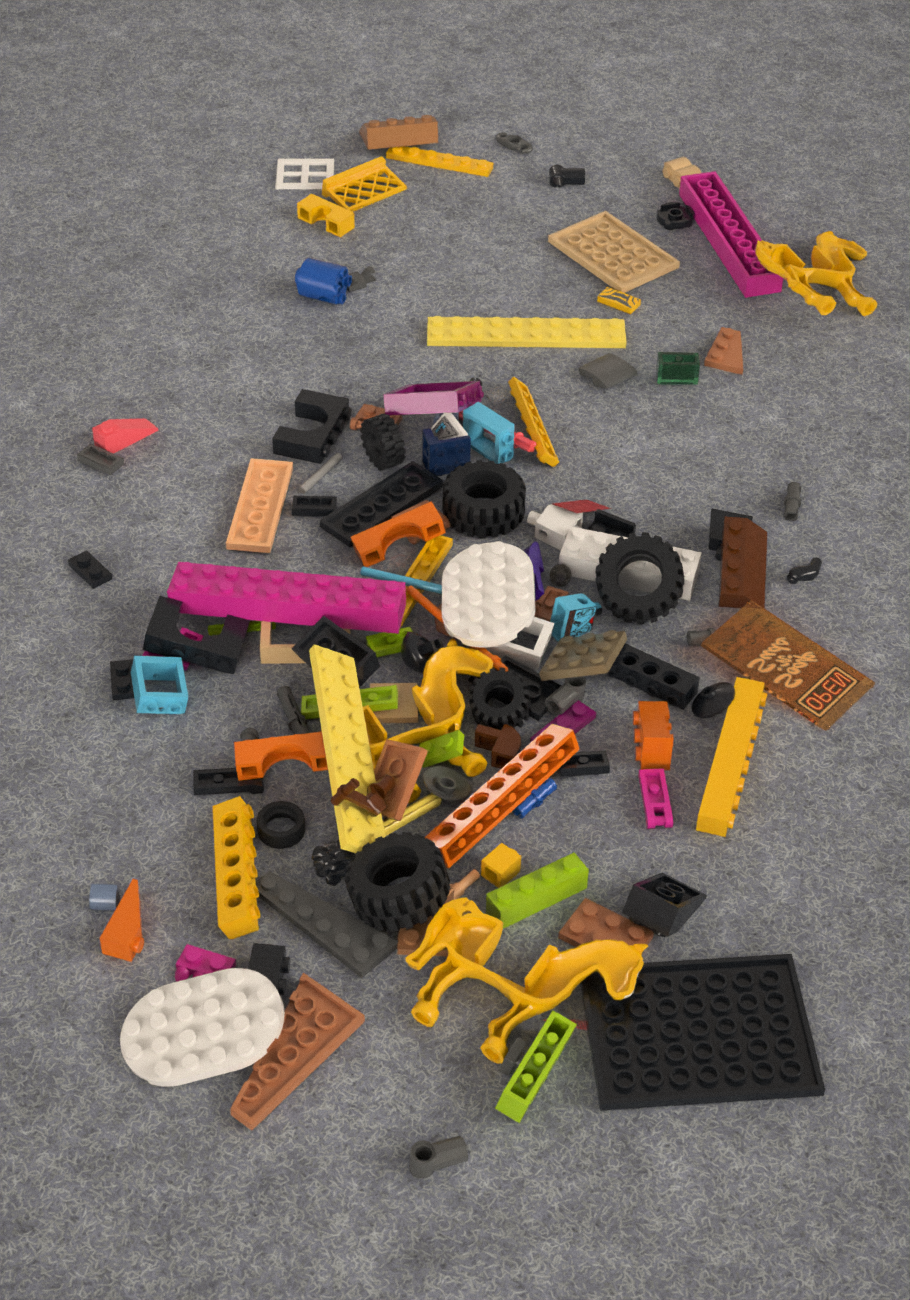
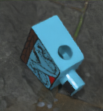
M582 593L555 598L550 622L554 623L552 636L559 642L565 636L579 637L591 631L594 618L602 614L601 605L598 602H592Z

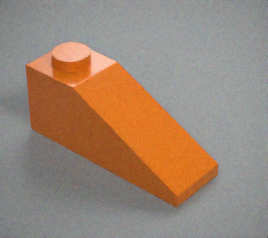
M132 879L100 936L102 954L132 962L136 953L139 954L144 946L138 880Z

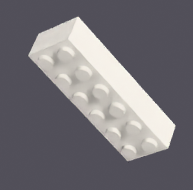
M570 526L559 555L558 574L596 581L595 570L596 565H599L601 553L605 554L606 547L610 543L615 545L617 543L616 539L621 536ZM673 547V551H677L680 556L684 572L683 594L679 599L690 601L699 574L702 552ZM635 561L623 568L618 577L620 587L650 593L658 588L662 580L660 569L648 561Z

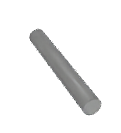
M334 454L298 488L299 492L305 494L342 460L341 454Z

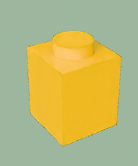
M503 843L499 844L481 860V876L498 888L506 885L521 871V855Z

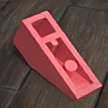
M146 418L109 419L92 428L94 445L114 454L157 432L158 428Z

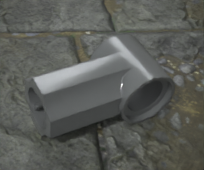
M584 676L565 678V683L545 700V706L548 708L549 713L554 716L562 715L578 700L582 702L586 678Z
M459 1135L434 1143L425 1140L414 1143L410 1151L409 1170L411 1174L416 1178H427L435 1170L468 1161L467 1147L463 1137L461 1138Z

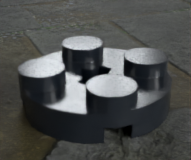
M669 202L661 205L660 210H657V221L666 230L692 226L694 211L688 205L683 207L678 202Z

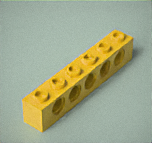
M240 796L213 806L218 927L228 939H235L259 930L258 919L260 918V911L257 906L259 891L255 878L258 877V872L254 865V858L257 854L253 845L255 831L252 826L254 812L250 804H246Z

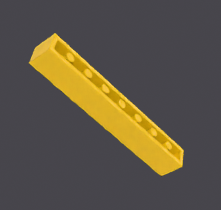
M736 677L734 684L735 697L727 709L699 809L696 831L726 837L728 828L733 829L736 814H732V811H738L741 797L737 795V792H743L745 778H742V774L747 775L750 763L746 758L752 757L754 743H751V740L756 741L759 726H755V724L761 723L763 710L760 709V706L765 707L768 693L763 692L764 682Z

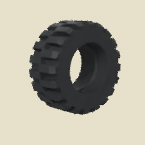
M477 460L476 463L467 462L462 467H456L444 480L442 511L448 518L450 526L452 528L456 527L457 532L461 534L465 532L469 537L477 535L479 538H486V536L495 538L501 533L503 535L509 533L510 529L514 530L522 522L525 514L526 486L522 477L513 468H507L503 463L496 464L494 461L489 460L488 462H482V460ZM475 498H491V500H479Z
M634 532L629 533V538L624 539L623 536L617 538L615 545L610 543L606 547V553H601L599 565H596L595 570L596 586L607 610L612 611L613 616L618 619L622 617L624 622L631 623L632 620L637 621V624H644L645 620H651V623L658 621L657 617L661 615L666 617L669 614L670 608L675 609L678 604V598H681L683 594L684 572L677 551H673V546L668 541L662 542V537L655 535L654 538H651L649 533L642 532V536H636ZM635 561H648L655 564L662 574V580L658 588L645 596H632L622 591L619 586L618 577L623 568Z
M403 832L401 835L391 833L388 837H378L375 839V842L371 844L368 842L364 845L361 852L357 851L353 856V861H350L345 875L346 888L357 916L365 924L382 931L390 929V931L395 932L400 931L401 928L408 930L414 928L413 925L427 922V918L435 916L439 911L438 907L444 905L447 900L446 896H448L450 891L449 875L439 848L430 839H425L424 836L419 834L413 836L410 832ZM410 877L397 885L386 886L398 878Z

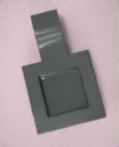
M369 266L361 274L358 271L349 273L348 275L352 276V283L350 287H347V290L353 292L366 288L367 283L376 281V278L370 275L375 273L374 268Z

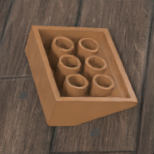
M423 115L422 118L409 116L403 120L389 118L382 122L370 120L369 123H364L359 129V133L368 150L438 143V123L432 115Z

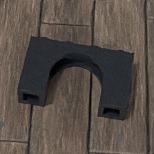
M302 389L295 400V416L315 420L324 425L318 429L308 431L279 426L272 438L273 454L321 464L323 459L329 456L331 445L336 444L338 433L343 431L346 419L349 420L351 417L352 409L349 407V398Z
M159 596L145 634L142 650L166 657H181L184 662L234 674L250 620L227 614L222 632L218 637L209 641H195L185 637L176 626L182 602Z

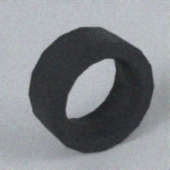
M276 801L265 805L258 812L256 819L257 833L263 844L276 849L290 848L298 844L304 837L305 818L303 811L298 805L287 801ZM280 817L289 818L296 823L293 828L282 832L272 831L266 827L269 821Z

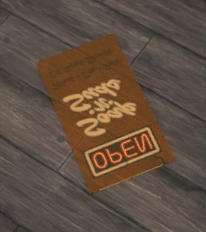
M752 600L701 644V647L748 679L764 682V690L825 731L829 730L842 715L875 685L874 681Z

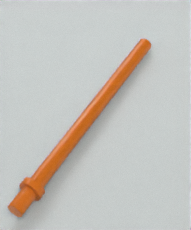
M409 586L406 589V593L444 625L442 611L415 587ZM469 646L491 658L493 668L497 671L500 668H505L506 672L508 671V667L501 662L499 656L491 654L486 648Z

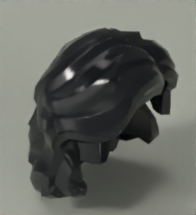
M339 839L323 846L315 847L311 858L314 861L313 866L316 867V875L320 878H326L327 884L336 886L342 877H345L347 867L350 861H353V856L356 853L341 849Z

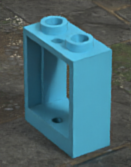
M480 402L463 410V428L471 438V448L496 464L510 461L514 454V424ZM484 428L495 435V443L484 436Z
M134 656L131 679L137 713H185L188 691L182 658ZM144 680H175L177 693L146 692Z

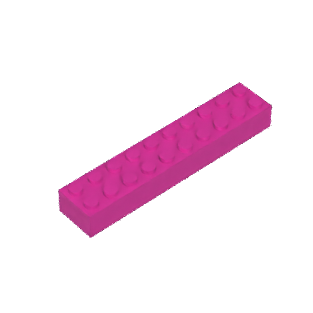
M716 171L681 176L679 196L685 205L693 209L695 221L744 297L781 292L783 278L767 270L758 261L755 248L757 241L762 239Z
M178 562L168 587L167 595L170 599L182 602L181 614L224 618L228 614L246 620L314 626L325 616L343 629L399 634L406 606V582Z

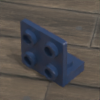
M431 428L422 429V463L425 469L436 476L449 474L456 467H462L465 463L470 462L471 438L469 435L439 440L437 436H434Z

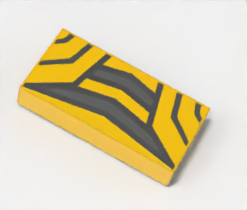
M609 287L603 290L597 297V302L628 314H632L641 305V299Z

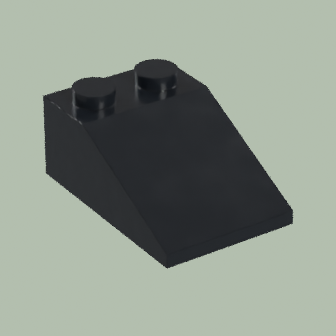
M325 616L292 647V650L310 668L312 666L309 649L314 644L354 658L359 688L380 667L376 653Z
M659 873L633 884L622 913L629 916L631 922L638 925L644 924L652 928L654 934L668 937L680 930L704 902L707 895L664 873Z

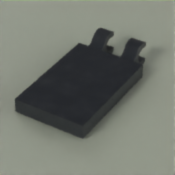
M504 655L501 658V662L508 667V671L510 669L515 671V675L520 674L523 677V681H526L531 699V712H529V716L539 721L548 711V708L545 706V700L562 685L552 680L542 681L539 673ZM470 676L468 681L473 683L476 678L480 679L481 677ZM507 694L493 696L507 705L513 700Z

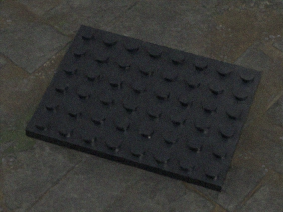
M792 954L644 963L636 979L634 993L622 1000H614L608 994L605 980L598 971L593 972L580 982L600 1111L824 1096L825 1086Z

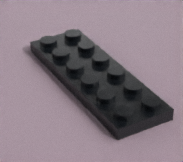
M412 461L319 520L320 528L351 548L353 546L351 536L388 521L392 516L415 506L443 487V480Z

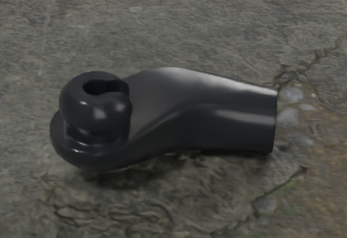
M814 557L807 566L791 568L787 575V580L792 584H796L798 581L814 580L819 574L822 565L821 559Z

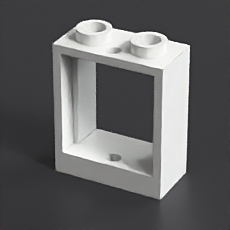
M534 617L530 626L527 629L523 628L521 630L539 636L534 650L511 642L485 648L500 658L506 655L524 666L538 671L550 642L554 623Z

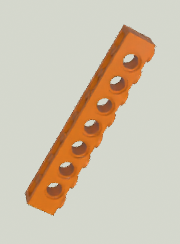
M551 724L425 836V839H430L439 848L446 868L449 869L522 803L531 794V791L536 790L580 750L574 731Z

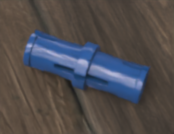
M548 778L536 790L531 791V794L512 812L516 816L520 815L519 818L523 819L532 809L541 806L543 800L557 789L554 780Z

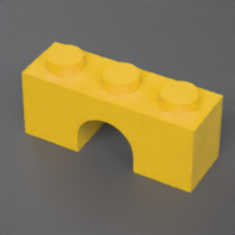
M314 194L308 195L297 203L299 219L310 224L319 220H326V231L338 237H342L355 228L354 212Z

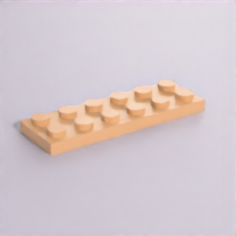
M250 459L227 537V550L271 553L293 472V462Z

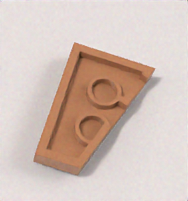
M721 327L704 360V366L743 375L741 331Z

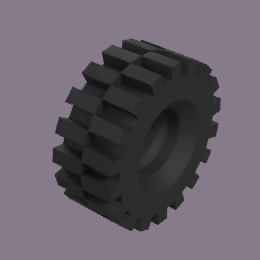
M385 413L364 420L360 428L362 433L360 437L363 440L362 446L366 449L365 454L370 457L369 461L374 463V466L378 467L380 471L402 464L406 457L404 455L406 449L403 447L405 442L401 438L403 435L398 430L399 426L394 424L395 420Z

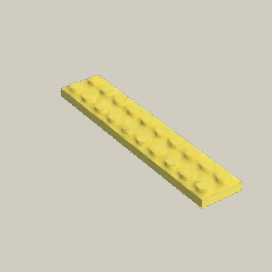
M478 316L428 317L427 346L626 348L624 319L617 318L566 319L557 317L487 318Z
M314 644L309 649L332 796L337 793V789L342 784H347L352 778L357 779L360 783V786L355 790L367 796L368 786L371 783H376L354 658ZM343 800L339 806H334L341 849L353 853L361 852L363 846L368 842L371 844L378 837H386L381 813L375 816L373 813L370 814L369 811L348 800Z

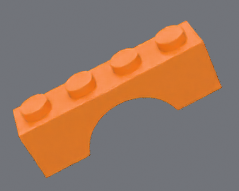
M431 501L353 535L351 540L362 565L369 567L385 560L386 550L398 539L417 537L426 542L446 532L442 518Z
M322 731L234 742L235 766L239 781L264 778L266 771L273 764L287 759L300 760L306 763L313 772L328 770Z

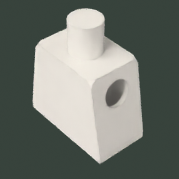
M551 504L545 508L542 514L531 511L528 515L527 523L535 526V538L561 550L570 526L582 528L583 512L575 513Z

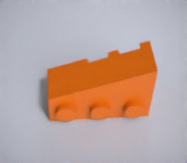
M638 701V709L633 711V725H637V728H634V743H639V746H635V761H640V770L664 769L670 771L674 736L670 734L672 725L669 723L670 714L667 701Z

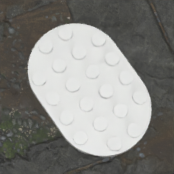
M501 541L473 544L450 560L442 575V619L447 633L452 638L455 637L461 640L462 644L471 647H494L517 638V633L523 628L527 629L535 616V580L532 562L523 550Z
M224 969L170 983L150 991L128 1013L121 1030V1052L127 1065L135 1075L156 1086H178L237 1071L261 1059L267 1053L266 1049L272 1044L274 1039H278L284 1023L283 1002L273 983L264 975L250 969Z

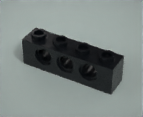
M626 643L609 672L605 673L609 677L625 682L630 687L638 688L652 697L667 701L669 705L683 710L697 695L700 677Z

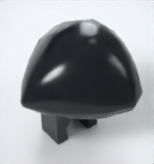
M407 632L402 641L401 656L408 667L423 673L426 662L434 654V651L444 646L441 638L429 641L418 633Z

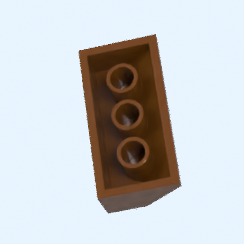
M727 516L724 518L718 607L764 610L767 531L748 518Z

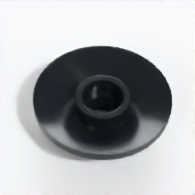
M718 682L705 687L692 703L691 709L693 714L698 718H710L721 713L732 703L735 697V689L728 682Z

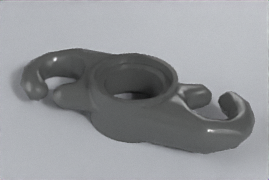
M505 132L496 135L497 142L510 150H517L526 154L530 153L533 149L529 142L518 135H507Z

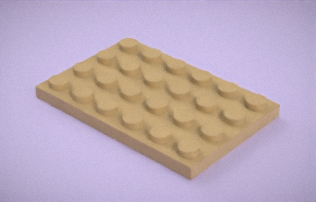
M607 211L548 235V242L613 289L623 293L674 271L680 266V261Z

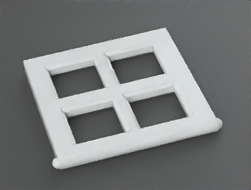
M278 159L275 189H322L323 183H308L309 177L329 178L334 176V159ZM284 165H302L301 172H284ZM309 165H327L326 172H309ZM301 177V183H283V178Z

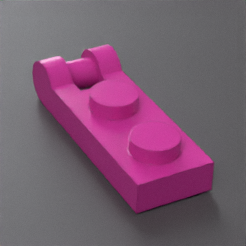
M664 769L639 770L638 778L647 829H655V826L673 828V815ZM655 813H663V816H655Z

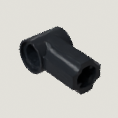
M558 164L553 165L549 169L550 184L552 187H563L565 184H585V168H564Z

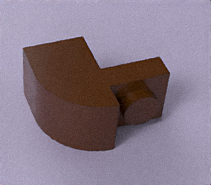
M478 724L475 730V747L492 751L491 766L502 769L521 752V737L513 727L504 724L502 730Z

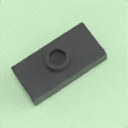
M91 443L77 454L78 461L109 475H112L124 465V458Z

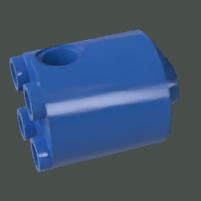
M307 258L301 268L297 269L295 282L300 296L337 305L345 302L346 289L352 283V276L348 275V269L343 265Z

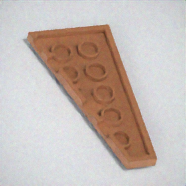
M303 973L299 979V985L292 992L289 1004L284 1011L283 1028L278 1039L275 1038L266 1049L267 1053L254 1063L249 1079L244 1082L230 1108L231 1116L252 1131L365 1022V1015Z

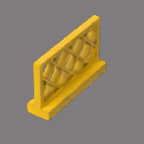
M381 156L324 179L322 195L325 197L329 196L339 206L354 212L407 189V186L385 165L386 160ZM385 173L388 176V178L381 177L380 175ZM372 180L374 184L366 183L365 181ZM376 181L387 183V185H378L376 184ZM389 184H394L398 187H389ZM357 186L359 190L351 189L350 187ZM362 187L372 189V192L363 191L361 189ZM374 190H380L385 192L382 194L374 193ZM338 192L345 193L344 196L336 195ZM347 193L357 195V198L348 197ZM360 196L370 197V199L367 200L359 198ZM345 202L355 203V205L348 207Z

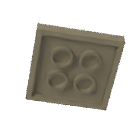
M610 630L603 634L587 633L579 637L565 636L561 638L539 672L541 680L547 681L608 673L627 641L625 631L616 632L615 630Z

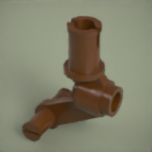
M384 775L379 781L368 786V795L365 796L355 790L360 786V783L357 779L352 778L347 784H342L337 789V793L330 798V801L334 806H339L343 800H348L369 811L370 814L373 813L377 816L387 807L384 799L386 794L395 787L396 783L392 776Z

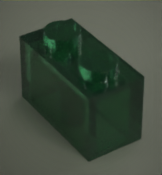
M658 352L656 366L657 384L698 385L699 353Z

